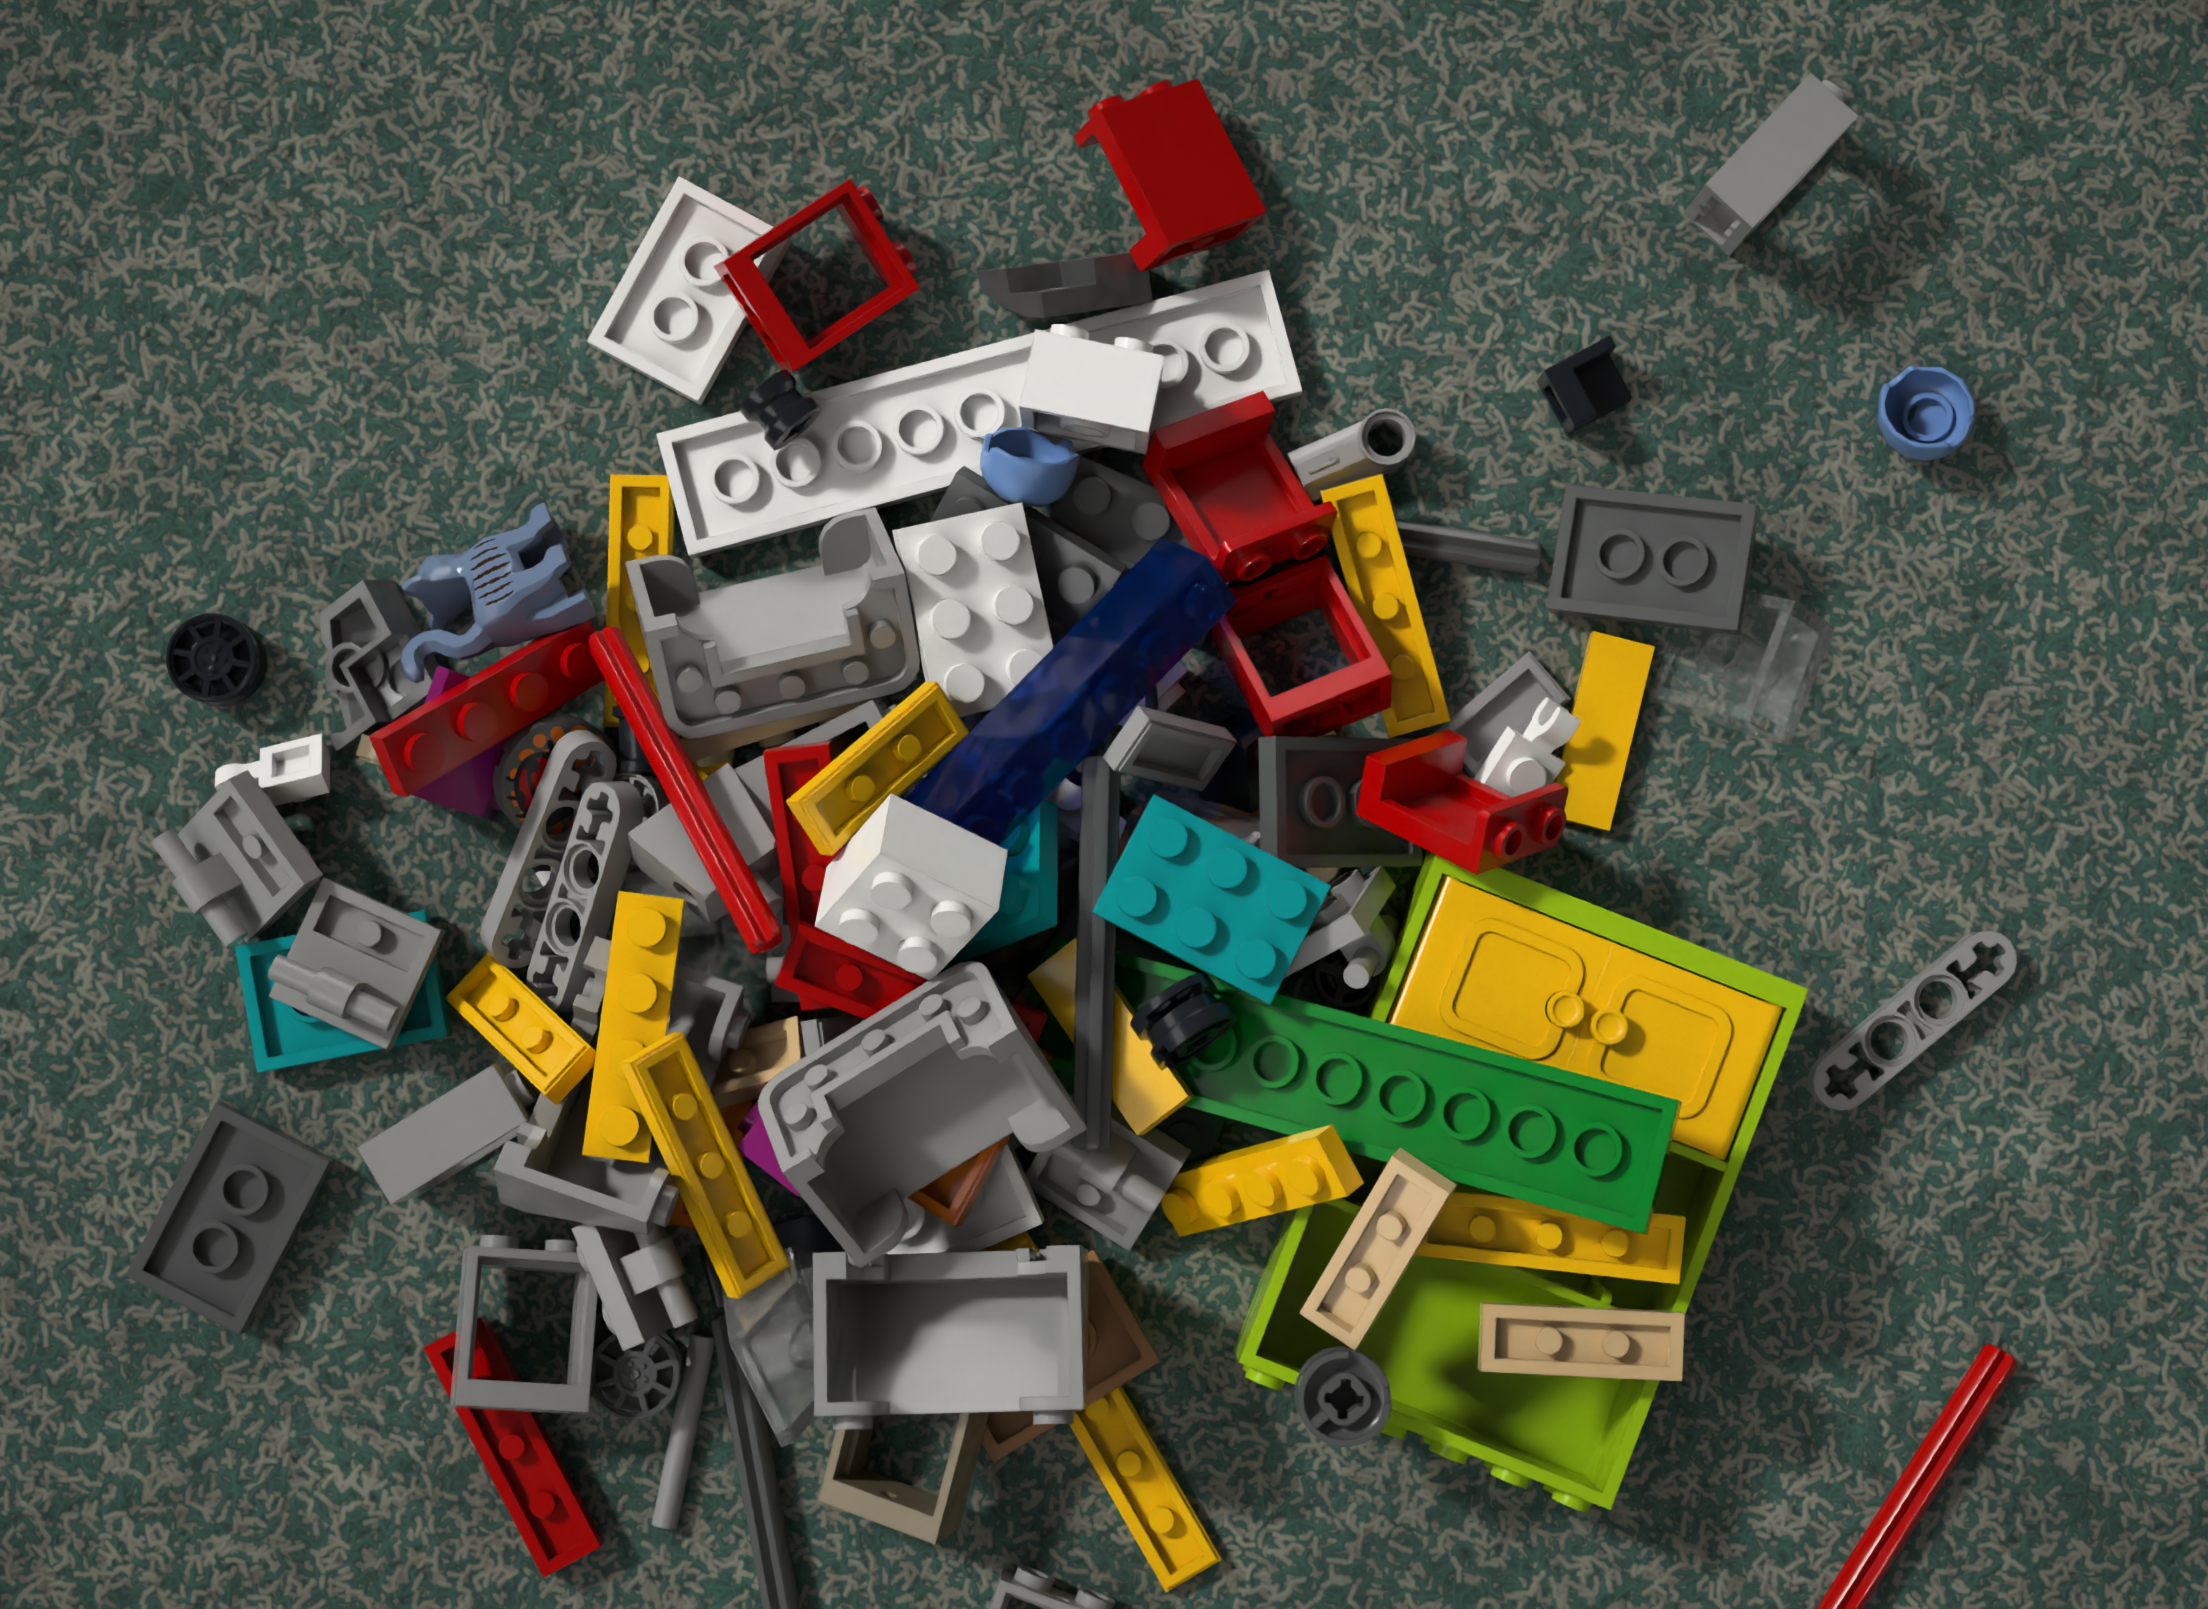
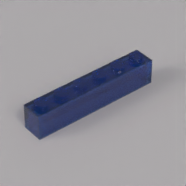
M1162 537L904 800L999 846L1237 602L1209 558Z

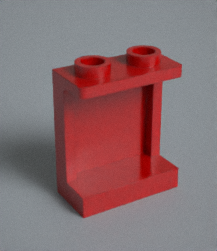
M1198 78L1175 86L1172 85L1170 80H1163L1149 86L1136 98L1126 101L1123 100L1121 95L1106 98L1088 111L1089 121L1074 136L1080 149L1100 143L1146 233L1129 250L1140 273L1231 242L1244 234L1267 212Z
M1264 391L1153 430L1142 465L1215 586L1237 578L1241 581H1249L1262 575L1273 564L1292 557L1296 560H1303L1315 555L1327 544L1328 536L1338 514L1331 501L1317 506L1313 504L1269 435L1268 430L1276 410Z
M1449 729L1366 755L1356 815L1476 875L1556 846L1558 839L1564 831L1566 825V813L1564 810L1568 795L1567 787L1555 782L1512 798L1461 773L1468 738Z

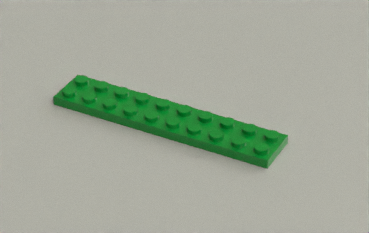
M1055 935L1039 960L1037 967L1073 939ZM1116 951L1115 983L1136 1013L1166 988L1197 973ZM1209 976L1217 987L1214 996L1219 1002H1227L1237 1016V1021L1221 1039L1191 1060L1175 1067L1195 1096L1183 1106L1287 1135H1294L1333 1124L1348 1152L1388 1163L1392 1155L1399 1148H1402L1449 1180L1648 1235L1682 1105L1681 1101L1280 994H1275L1271 1004L1267 1005L1235 987ZM1032 984L1026 1005L1044 1011L1047 1016L1037 1041V1046L1054 1055L1049 1063L1052 1069L1073 1075L1074 1044Z

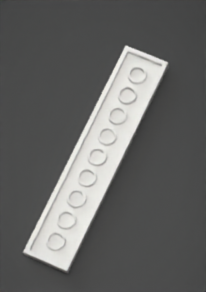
M1269 270L1064 324L1088 331L1090 333L1088 340L1114 345L1115 338H1133L1152 344L1154 346L1152 353L1164 355L1162 382L1151 436L1153 430L1264 391L1271 403L1301 396L1302 394L1301 383ZM1051 328L1042 331L1050 332ZM1034 333L803 394V397L813 398L822 410L805 431L778 450H773L765 441V430L758 422H749L740 411L657 433L688 556L691 559L828 523L832 518L844 513L870 507L880 509L947 491L956 472L963 466L983 477L980 468V456L985 435L988 433L993 434L1003 428L1022 427L1019 404ZM1044 434L1050 439H1052L1056 444L1064 439H1068ZM1069 439L1073 442L1074 453L1080 455L1107 448V446Z

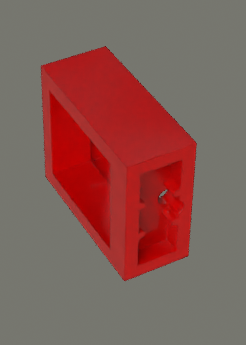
M851 178L826 192L713 266L781 370L787 369L790 373L795 372L920 289L913 275L918 273V268L911 254L900 241L896 240L891 243L878 222L883 219V213L878 202L865 186L857 189ZM833 208H836L886 288L805 341L753 261Z
M1326 555L1309 562L1292 563L1274 576L1248 586H1234L1226 590L1218 598L1208 601L1211 636L1264 737H1319L1391 707L1392 673ZM1319 607L1350 666L1271 697L1241 638Z

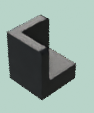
M1611 335L1545 369L1536 381L1566 436L1628 404L1632 398L1630 391L1610 357V354L1617 347Z
M1229 704L1206 723L1226 728L1236 739L1237 743L1202 792L1199 791V795L1203 800L1252 814L1259 808L1258 737H1264L1251 710Z

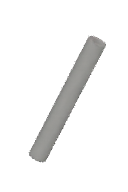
M690 1333L652 1525L659 1528L677 1529L715 1344L714 1336Z

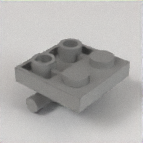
M248 770L229 778L178 834H176L174 829H170L160 834L151 842L175 876L172 885L195 916L203 915L226 948L237 944L242 939L247 943L266 932L323 875L312 860L308 849L299 842L276 810L269 795L261 789Z
M1382 865L1362 876L1357 869L1351 870L1329 884L1331 887L1285 977L1340 949L1349 963L1344 970L1343 978L1346 984L1352 988L1360 989L1365 987L1372 976H1376L1384 970L1395 951L1394 939L1399 932L1400 926L1396 918L1391 915L1379 916V912L1396 887Z
M323 878L287 957L280 954L277 955L269 969L268 978L275 981L269 997L380 1047L392 1049L446 931L336 881Z
M1112 1101L1111 1142L1108 1149L1073 1148L1070 1139L1056 1149L1038 1152L1025 1175L1034 1192L1130 1251L1192 1150L1155 1127L1144 1135H1136Z
M585 1223L571 1229L577 1241L576 1250L579 1262L583 1269L591 1275L602 1300L604 1321L608 1329L617 1336L623 1351L644 1343L672 1327L677 1328L699 1318L697 1314L700 1313V1310L684 1275L686 1273L685 1267L672 1237H668L664 1226L656 1224L649 1235Z

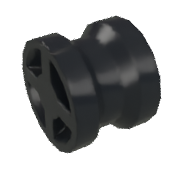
M787 369L781 370L765 380L746 398L739 409L749 422H758L765 430L764 439L773 450L786 446L813 423L822 410L813 398L803 397L796 390V379Z
M1340 949L1314 963L1312 972L1314 988L1319 996L1332 1006L1349 1008L1361 1005L1372 996L1377 988L1379 974L1372 976L1368 984L1363 988L1355 989L1348 986L1344 981L1343 973L1349 963Z

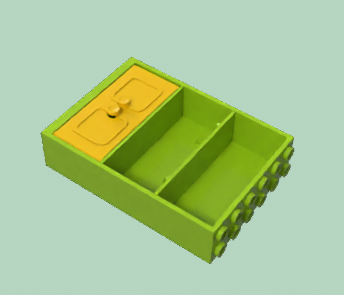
M1427 850L1399 922L1400 929L1394 939L1395 951L1384 970L1379 974L1377 988L1368 1001L1363 1017L1681 1101L1682 1105L1653 1213L1686 1217L1680 1284L1415 1255L1366 1338L1357 1348L1377 1363L1390 1385L1391 1411L1387 1422L1380 1432L1404 1440L1407 1431L1410 1430L1424 1436L1422 1441L1430 1445V1451L1461 1464H1466L1469 1454L1483 1459L1482 1465L1491 1469V1475L1524 1489L1528 1488L1531 1479L1544 1484L1543 1489L1553 1494L1552 1499L1578 1511L1589 1513L1592 1503L1611 1510L1660 1380L1481 1372L1478 1369L1480 1301L1681 1311L1686 1314L1809 989L1500 867L1476 875ZM1348 1152L1364 1184L1349 1196L1286 1212L1233 1349L1238 1362L1243 1364L1242 1370L1246 1371V1378L1268 1388L1282 1391L1285 1381L1295 1385L1300 1369L1315 1353L1329 1347H1348L1299 1314L1385 1169L1387 1162ZM1452 1181L1457 1184L1454 1191L1506 1196Z

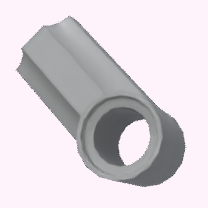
M1389 408L1375 410L1361 422L1287 453L1286 459L1314 504L1322 500L1321 490L1381 473H1393L1402 467L1414 448L1416 438L1414 425L1405 414L1398 410ZM1378 428L1390 429L1396 433L1400 440V451L1388 457L1378 455L1369 446L1368 433Z

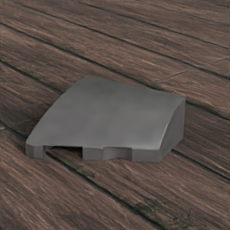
M1130 252L977 271L979 287L986 295L1007 310L1028 317L1046 318L1152 302L1149 270L1140 273Z
M362 580L319 613L321 641L328 653V663L324 670L326 692H337L346 730L343 732L330 733L331 744L336 752H344L358 744L362 734L369 736L423 705L439 664L434 655L428 658L424 664L425 675L422 682L415 683L404 677L401 670L402 651L412 638L422 632L394 580Z

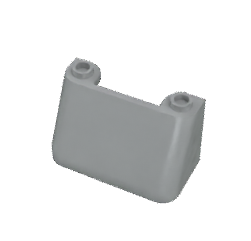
M876 507L841 514L832 518L823 527L819 536V553L822 565L703 592H698L696 580L690 566L679 557L669 554L654 555L625 562L660 705L669 728L676 732L677 735L689 739L704 738L894 694L904 690L914 681L919 671L920 657L906 576Z
M595 936L583 963L584 969L593 972L594 978L589 977L582 995H576L572 1004L574 1018L570 1025L595 1050L597 1049L611 947L610 940ZM677 964L668 1034L684 1032L711 1091L728 1048L739 1050L748 1030L751 1013L742 1010L744 999L743 986ZM594 1066L558 1105H555L541 1092L528 1123L521 1121L517 1130L518 1143L506 1139L493 1169L500 1203L530 1214L649 1235L656 1224L666 1227L674 1212L680 1189L672 1186L674 1182L672 1173L668 1170L655 1139L653 1140L650 1163L582 1155Z
M975 961L961 962L948 968L779 1072L768 1081L758 1099V1110L783 1175L859 1268H862L884 1253L891 1251L901 1241L909 1224L908 1212L903 1199L1014 1132L1020 1143L1027 1150L1037 1153L1056 1149L1088 1129L1078 1108L999 984L982 963Z
M1081 1245L1046 1246V1249H1040L1039 1253L1030 1248H1019L1015 1251L884 1253L862 1268L856 1265L847 1252L813 1253L814 1416H833V1430L873 1429V1415L1033 1411V1425L1074 1424L1073 1410L1087 1409L1088 1250Z

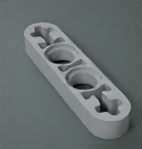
M575 730L565 734L552 749L483 920L480 932L482 944L500 965L507 968H521L530 965L579 804L585 790L592 783L612 781L617 766L614 752L601 738L588 730ZM589 754L594 757L591 766L582 765L578 771L572 767L576 759H586ZM563 787H567L569 790L573 792L577 787L582 792V794L578 797L574 793L564 789ZM561 807H572L574 817L569 828L556 835L547 834L545 827L550 814ZM538 865L550 866V878L545 886L534 892L523 891V878L529 870ZM519 903L523 906L521 912L514 907L515 904ZM520 927L524 931L522 937L511 938L506 945L502 941L504 935L515 934Z
M625 781L592 783L585 790L527 971L526 986L555 1013L573 1011L572 1004L576 995H582L588 978H593L594 976L593 972L584 969L583 963L595 936L606 939L617 904L618 891H621L632 857L628 832L643 822L644 807L641 795L633 784ZM592 853L596 856L599 865V876L595 885L591 882L588 874V862ZM574 911L580 919L581 927L580 937L577 942L573 940L570 931V919Z
M1994 931L1972 932L1960 939L1815 1061L1810 1068L1807 1078L1808 1088L1814 1100L1823 1107L1839 1111L1851 1110L1862 1104L2010 979L2017 965L2016 950L2011 941L2001 933ZM1976 944L1981 948L1996 947L1998 954L1994 957L1993 963L1997 971L1994 974L1989 971H1978L1967 979L1965 983L1975 989L1974 993L1968 996L1962 981L1947 972L1946 968L1953 963L1956 972H1964L1977 959L1975 952L1972 950ZM1934 981L1944 984L1952 995L1950 1010L1946 1015L1937 1019L1926 1015L1921 1009L1919 1002L1922 989ZM1883 1022L1895 1024L1903 1034L1904 1044L1902 1050L1891 1059L1880 1058L1871 1047L1870 1038L1872 1032ZM1856 1044L1862 1059L1878 1069V1073L1871 1078L1867 1069H1860L1847 1082L1852 1090L1849 1096L1846 1097L1842 1093L1836 1092L1828 1095L1824 1088L1828 1086L1831 1080L1826 1071L1830 1066L1836 1070H1846L1859 1060L1848 1051Z

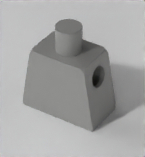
M727 763L702 780L770 909L774 916H776L784 905V900L769 884L781 873L776 839L736 772ZM671 803L628 832L634 863L675 898L685 899V906L705 922L711 923L728 913L722 898Z

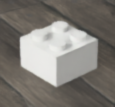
M1053 324L1051 325L1050 332L1035 329L1019 404L1022 427L1043 434L1146 454L1162 382L1164 355L1152 353L1154 347L1152 344L1133 338H1115L1114 345L1088 340L1090 334L1088 331L1074 326Z
M891 793L826 867L815 927L898 965L906 971L930 980L937 976L999 910L1008 850Z

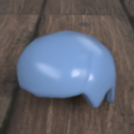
M1908 366L1888 384L1885 383L1883 385L1878 400L1877 425L1887 445L1906 459L1923 462L1937 460L1953 453L1970 436L1975 425V400L1964 380L1942 367ZM1918 404L1910 426L1908 422L1909 412Z
M1025 427L1003 428L993 434L988 433L985 435L980 456V468L984 480L1000 498L1012 503L1022 502L1023 507H1044L1059 500L1070 488L1074 481L1081 455L1074 453L1073 442L1069 439H1064L1056 444L1046 435Z

